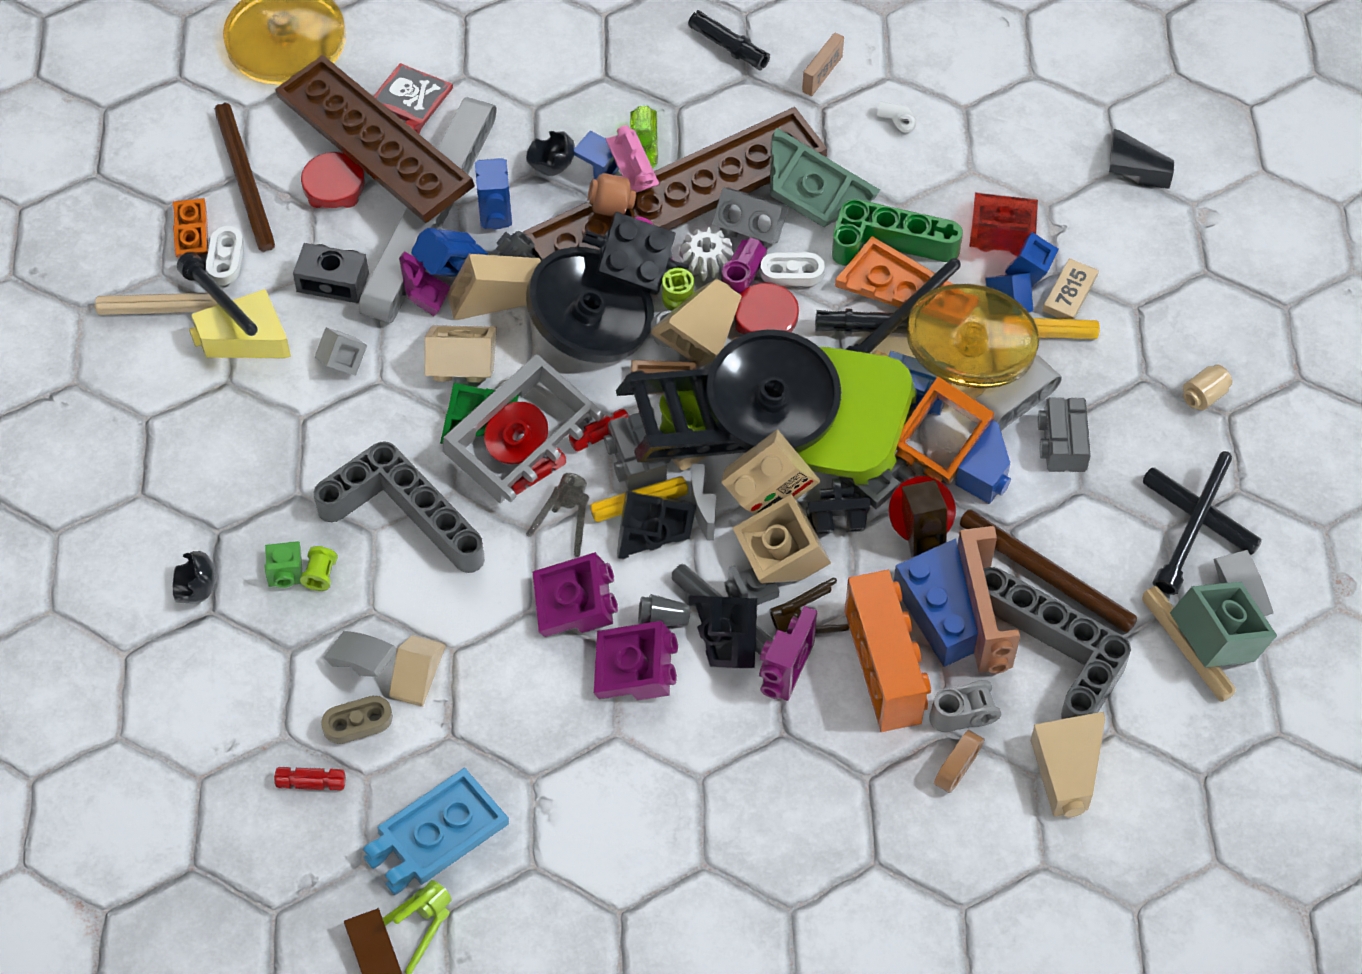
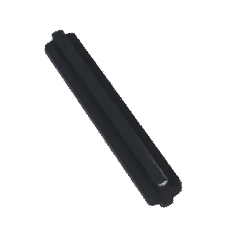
M1155 467L1150 468L1143 478L1144 485L1189 515L1192 514L1199 499L1197 495ZM1212 505L1210 506L1203 524L1241 550H1247L1250 555H1253L1261 545V538Z

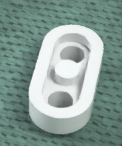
M223 226L215 230L211 236L206 270L207 274L218 285H228L239 276L244 251L243 236L239 229L233 226Z
M774 252L762 259L760 275L766 283L780 286H813L823 279L825 263L819 255L811 252Z

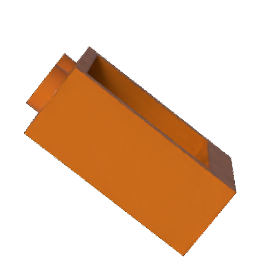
M937 377L904 425L895 456L901 457L910 466L915 462L925 469L923 474L926 477L937 479L940 482L943 480L950 485L962 461L994 420V412L942 378ZM937 399L942 400L978 424L947 470L907 444Z

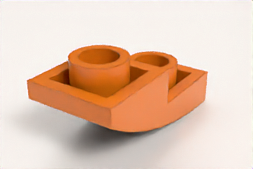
M205 198L173 201L175 224L173 225L176 257H181L187 252H195L198 255L208 254V222Z

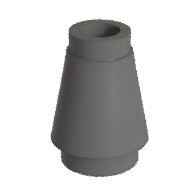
M650 594L649 597L640 598L639 624L662 621L666 626L688 625L690 619L689 604Z

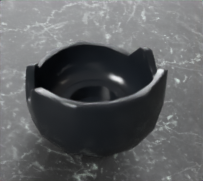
M549 131L550 137L547 140L536 138L532 141L527 150L526 161L537 172L546 176H555L563 172L571 164L574 158L575 144L574 140L564 131Z
M202 551L184 553L183 557L187 558L188 562L178 565L174 569L173 597L177 603H201L210 596L216 583L215 566L208 555Z

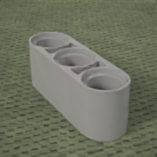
M1034 355L982 392L975 400L994 412L993 421L999 423L1000 430L1002 431L1051 395L1060 385L1062 376L1039 355Z

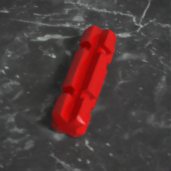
M624 408L612 412V417L606 415L600 421H594L584 426V435L579 440L574 439L569 434L570 445L575 451H581L588 447L587 443L595 444L603 440L604 436L608 435L609 421L621 417L628 418L629 414Z
M556 448L561 455L556 461L551 460L548 456L543 457L531 468L537 474L536 480L531 483L522 476L510 487L516 495L526 490V485L530 487L551 474V469L557 470L566 464V457L560 448Z
M278 767L275 771L274 782L277 788L290 789L291 785H295V789L324 790L325 787H329V790L341 791L345 787L346 775L343 769H330L329 772H325V768L296 767L295 771H291V767Z

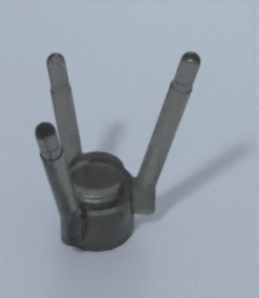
M575 473L563 474L558 486L554 487L550 498L533 521L526 535L531 537L551 508L552 512L557 513L561 506L564 508H574L575 505H578L574 556L579 557L583 539L586 505L590 498L584 493L587 487L585 479Z

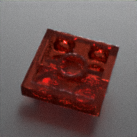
M975 192L969 247H977L983 252H989L993 249L1009 251L1011 254L1018 256L1026 237L1031 232L1036 234L1038 200Z

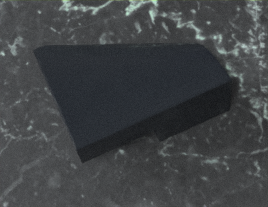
M1114 129L1109 172L1139 176V185L1170 189L1174 174V160L1128 134Z
M626 491L619 531L617 557L625 559L629 558V555L648 549L651 551L661 548L664 544L690 539L696 504L685 500Z
M688 596L689 605L696 606L701 625L697 626L700 638L706 644L705 653L710 667L755 668L758 598Z

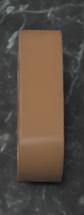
M967 730L940 768L934 784L951 793L979 754L985 739L971 730Z

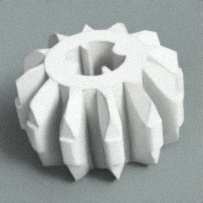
M708 227L706 232H701L696 228L693 235L686 234L683 244L679 248L681 263L689 265L688 270L692 273L693 277L699 275L703 282L709 276L713 279H718L719 273L722 274L723 266L734 255L730 238H724L722 230L712 233L710 227Z

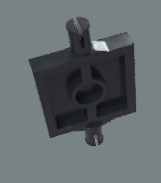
M619 212L613 214L609 230L604 236L586 229L582 238V243L600 248L597 275L654 295L659 293L662 278L668 270L673 268L689 269V265L672 260L671 249L676 235L675 232Z

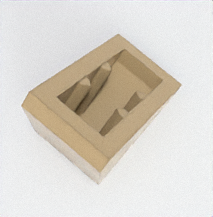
M412 635L397 648L389 697L423 707L445 650V643Z

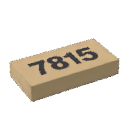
M1069 258L1044 303L1043 312L1060 319H1075L1098 276L1099 270Z

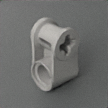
M978 680L967 685L939 690L935 695L929 715L932 726L941 732H951L974 726H986L996 722L1001 717V711L993 702L990 693L992 691L991 682L988 680ZM941 708H949L954 713H946Z

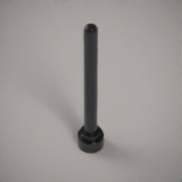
M195 252L183 254L177 262V270L187 280H196L248 336H254L258 331L256 324L205 272L206 264L204 260Z
M957 258L950 259L860 345L848 346L845 350L863 353L873 351L961 267L960 261Z
M1223 451L1219 454L1169 564L1158 569L1152 583L1164 593L1176 595L1183 584L1184 579L1182 578L1183 572L1181 569L1232 461V455L1228 451Z

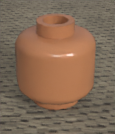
M603 173L597 179L591 180L587 203L592 205L594 213L613 217L615 212L625 214L627 209H633L636 191L631 190L628 178Z

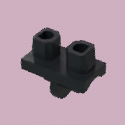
M840 478L832 479V488L820 489L819 491L820 499L832 498L833 500L808 502L806 514L807 518L812 520L816 535L834 532L833 516H845L846 532H862L865 530L867 514L871 508L870 498L842 499L844 497H854V487L841 488Z

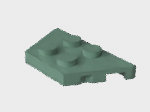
M775 129L771 138L770 196L820 226L826 227L837 221L841 207L846 201L859 199L870 202L880 192V189L782 130Z

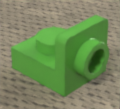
M300 542L265 545L266 564L264 566L268 586L287 588L294 584H300V577L303 573Z

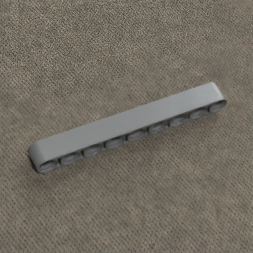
M465 97L437 148L467 174H469L493 127L497 113L496 105ZM454 203L427 223L406 208L362 293L359 302L360 314L389 323L394 321L407 296L400 267V255L404 251L412 255V247L416 243L418 235L424 229H441Z

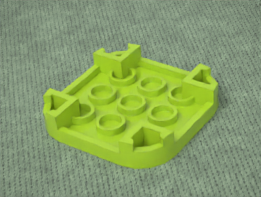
M820 347L833 362L839 375L841 384L840 406L836 419L827 434L811 447L797 453L814 472L853 478L855 485H868L869 479L880 476L887 469L891 472L897 462L894 454L911 403H916V388L909 369L900 360L889 356Z

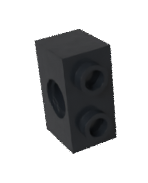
M309 243L303 244L293 271L296 292L359 303L369 274L366 254L355 250H341L330 248L323 244L314 245Z

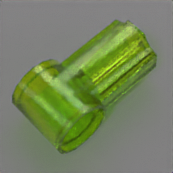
M638 106L635 110L630 111V129L635 130L651 167L654 168L658 164L657 111L652 110L649 106Z

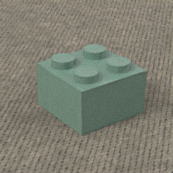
M1242 582L1191 586L1170 612L1179 630L1184 634L1195 651L1197 658L1205 668L1255 662L1277 637V634Z

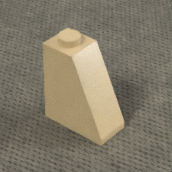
M469 254L447 293L453 318L460 320L526 306L527 286L535 268L541 262L540 258Z
M715 279L695 291L655 325L651 330V334L690 361L697 362L699 367H703L713 362L718 353L724 348L742 296L731 289L728 284Z
M1104 712L1034 724L1030 741L1053 817L1060 815L1075 817L1089 809L1094 791L1105 724Z

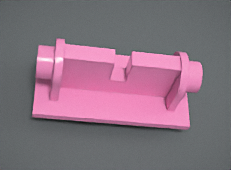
M624 125L617 129L618 135L606 138V142L622 177H626L630 181L631 190L640 192L659 185L635 130L630 129L628 125Z

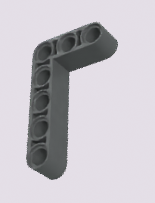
M383 441L372 445L315 486L314 499L319 517L326 522H337L384 490L457 569L465 573H473L478 571L484 564L483 542L480 534L399 449L390 442ZM358 480H361V481H362V482H360V483H353V482L358 481ZM405 483H409V484H410V485H408V486H400V485L405 484ZM335 499L333 502H326L327 500ZM424 505H430V506H431V507H429V508H420V507H422V506H424ZM445 527H451V528H453V529L447 530V531L441 530V529H443V528H445ZM468 549L474 550L471 553H463V551Z
M984 568L987 587L997 589L996 591L988 590L994 616L1085 665L1067 692L1061 712V719L1098 713L1125 671L1131 652V645L1128 639L999 568ZM1015 603H1022L1027 607L1021 608L1016 606ZM1045 620H1054L1058 624H1049ZM1082 636L1089 641H1080L1076 637ZM1107 653L1116 654L1119 658H1111ZM1090 679L1099 680V681L1102 682L1103 684H1101V685L1093 684V683L1090 681ZM1072 706H1082L1086 711H1077Z

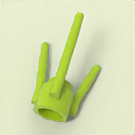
M431 880L409 900L383 917L385 926L392 921L395 924H399L414 911H417L425 919H429L431 916L434 917L433 922L405 969L406 974H412L440 924L450 914L445 907L452 901L451 896L441 884L434 880Z

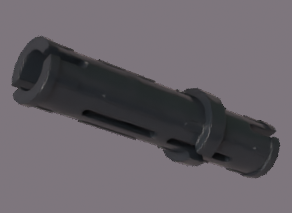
M700 10L691 15L688 26L727 49V51L731 52L732 57L746 61L759 71L767 66L770 54L751 43L748 37L732 32Z
M846 308L845 311L816 310L815 330L844 331V334L849 335L852 332H874L893 313L854 312L850 308ZM914 313L905 319L892 333L913 334Z

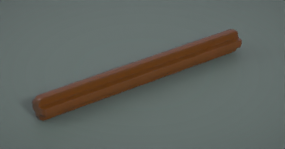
M226 102L217 104L214 108L216 118L258 249L262 252L272 250L275 247L274 238L231 105Z
M968 509L960 519V526L962 528L972 529L994 526L997 535L996 550L1115 627L1128 633L1136 624L1137 616L975 511Z

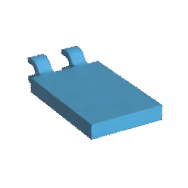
M464 767L379 825L377 828L378 834L381 837L363 848V851L367 854L364 856V859L374 869L381 865L390 853L394 852L402 863L385 874V877L388 879L385 883L386 886L396 895L403 891L414 878L421 885L426 883L509 825V817Z

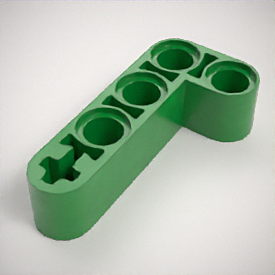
M851 199L842 205L833 232L832 258L836 263L847 266L862 249L863 245L873 236L898 252L948 262L952 258H958L960 254L963 229L957 222L859 199Z

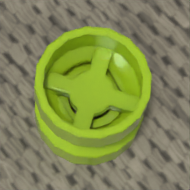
M673 268L664 274L662 278V302L665 308L674 310L694 293V277L688 270Z

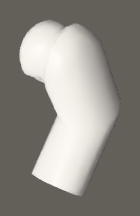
M879 102L878 117L892 119L897 128L904 133H910L916 128V118L907 106Z

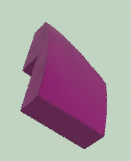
M404 251L400 255L399 261L407 297L424 311L435 316L439 312L451 286L427 273L423 263Z

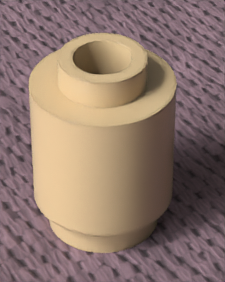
M1221 365L1208 366L1183 385V398L1191 408L1203 411L1228 393L1229 387L1232 385V377Z

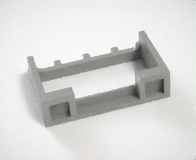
M536 354L444 436L442 452L500 504L505 499L512 502L516 498V494L510 487L522 476L531 483L536 480L537 474L531 468L541 458L547 455L551 460L556 461L561 455L555 446L565 436L570 434L574 439L579 440L584 434L577 425L583 420L588 424L592 418L600 421L604 414L601 409ZM540 381L576 414L505 479L501 480L469 452L466 447L475 440L476 432L514 397L519 395L522 398Z

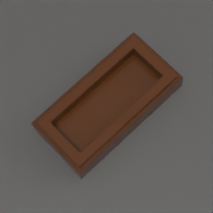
M379 908L344 920V925L362 974H402Z

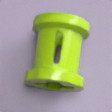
M323 546L310 547L307 555L309 562L306 572L301 574L300 582L311 590L326 591L330 588L331 580L329 576L332 566L336 564L338 555L332 549Z

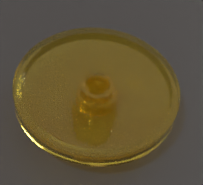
M241 0L233 7L225 21L223 38L227 55L240 72L260 82L281 85L321 55H324L334 63L343 50L346 30L343 15L333 0Z
M952 284L926 293L913 306L907 325V342L917 361L935 376L947 382L969 388H995L1018 380L1031 368L1039 347L1038 328L1029 312L1010 296L981 285Z

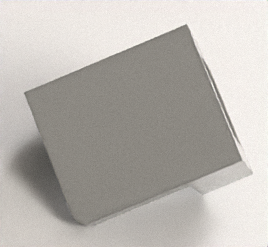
M326 327L315 358L328 367L356 376L367 345L356 337Z

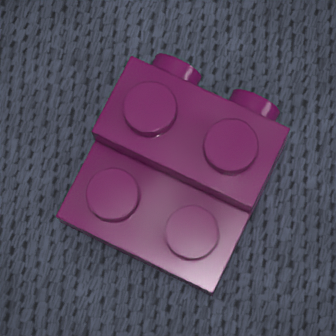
M596 552L532 571L538 630L544 637L577 628L581 633H585L613 624L612 614L618 612V604L614 594L609 591V584L614 582V573L611 565L608 562L605 563Z
M804 606L799 618L793 616L787 633L777 630L773 641L767 640L760 655V660L763 663L759 672V677L763 678L760 691L765 696L772 699L781 698L789 701L814 646L817 610Z
M662 621L597 631L593 693L598 699L631 694L636 700L670 696V685H675L677 681L675 667L671 664V654H675L678 651L676 635Z

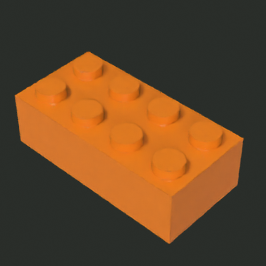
M889 569L848 577L844 610L880 732L922 724L924 710L928 709L927 694L931 693L929 677L926 672L921 673L918 664L921 662L919 645L917 642H912L909 632L912 631L909 614L907 611L902 612L899 603L902 602L899 582H893Z

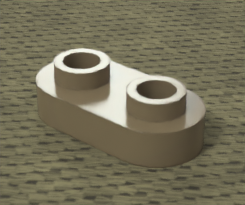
M368 696L328 709L322 717L321 725L327 740L335 744H344L385 731L390 726L393 715L391 706L385 698L381 696ZM372 715L381 716L380 719L376 721L369 720V718ZM338 725L347 726L343 731L335 730Z

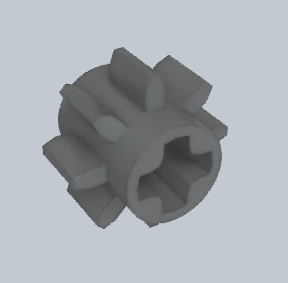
M516 231L512 235L505 232L496 242L498 245L496 250L499 251L498 256L535 258L533 256L535 252L532 250L535 247L534 242L521 231Z

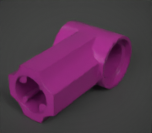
M751 237L747 240H742L732 259L722 268L721 282L728 284L731 289L739 294L750 287L761 267L762 259L767 255V248L761 244V241Z

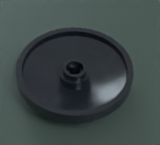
M569 247L549 254L535 268L526 291L527 309L539 333L562 353L586 362L610 363L622 360L636 352L647 338L651 330V322L654 318V306L650 293L597 275L596 271L600 261L598 249Z
M766 329L741 335L728 343L718 353L709 370L706 384V400L710 415L717 427L737 445L750 450L778 429L795 451L800 452L821 440L832 427L840 406L841 384L833 362L815 343L792 332Z

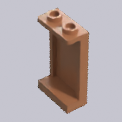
M994 526L960 530L957 545L978 631L974 651L978 672L989 671L990 673L998 674L1013 668L1020 633L1017 629L999 631L997 629L983 570L984 568L991 567L997 540Z

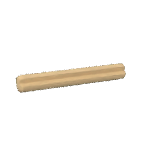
M208 293L97 296L95 299V309L99 315L199 312L218 305Z
M1156 586L1146 590L1143 593V602L1217 699L1223 702L1231 698L1235 694V686L1219 666L1205 668L1197 658L1195 651L1171 616L1170 612L1174 607L1162 591Z

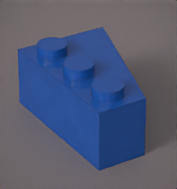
M956 538L895 566L893 582H899L904 605L943 667L974 654L978 631Z

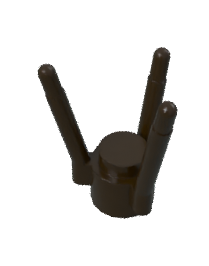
M833 577L796 598L769 609L776 631L787 632L793 616L799 618L802 612L800 608L830 593L832 590L831 586L837 583V579ZM848 624L816 626L815 634L848 631L850 627Z

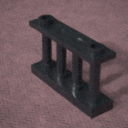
M710 368L656 373L634 371L626 375L615 391L617 396L634 395L646 435L634 450L637 463L746 453L749 451L725 436L710 415L706 400V384ZM693 390L705 430L693 431V429L688 427L677 391ZM664 393L676 433L663 434L662 431H659L648 394Z

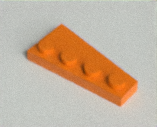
M872 236L835 279V287L899 308L935 273ZM947 280L913 313L960 328L978 306L979 299Z

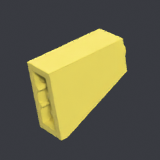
M266 289L233 300L256 324L258 331L254 336H248L219 305L191 314L194 327L190 328L189 331L195 347L202 346L206 357L284 359L291 357L287 337Z

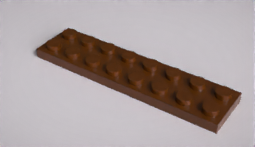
M321 55L275 89L280 100L425 223L429 222L475 187L472 177L324 55Z

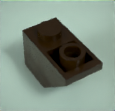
M936 480L902 486V512L911 558L947 542V506Z

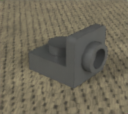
M735 565L728 568V580L724 582L728 597L758 598L757 605L779 598L780 590L776 582L760 583L753 568L738 572Z

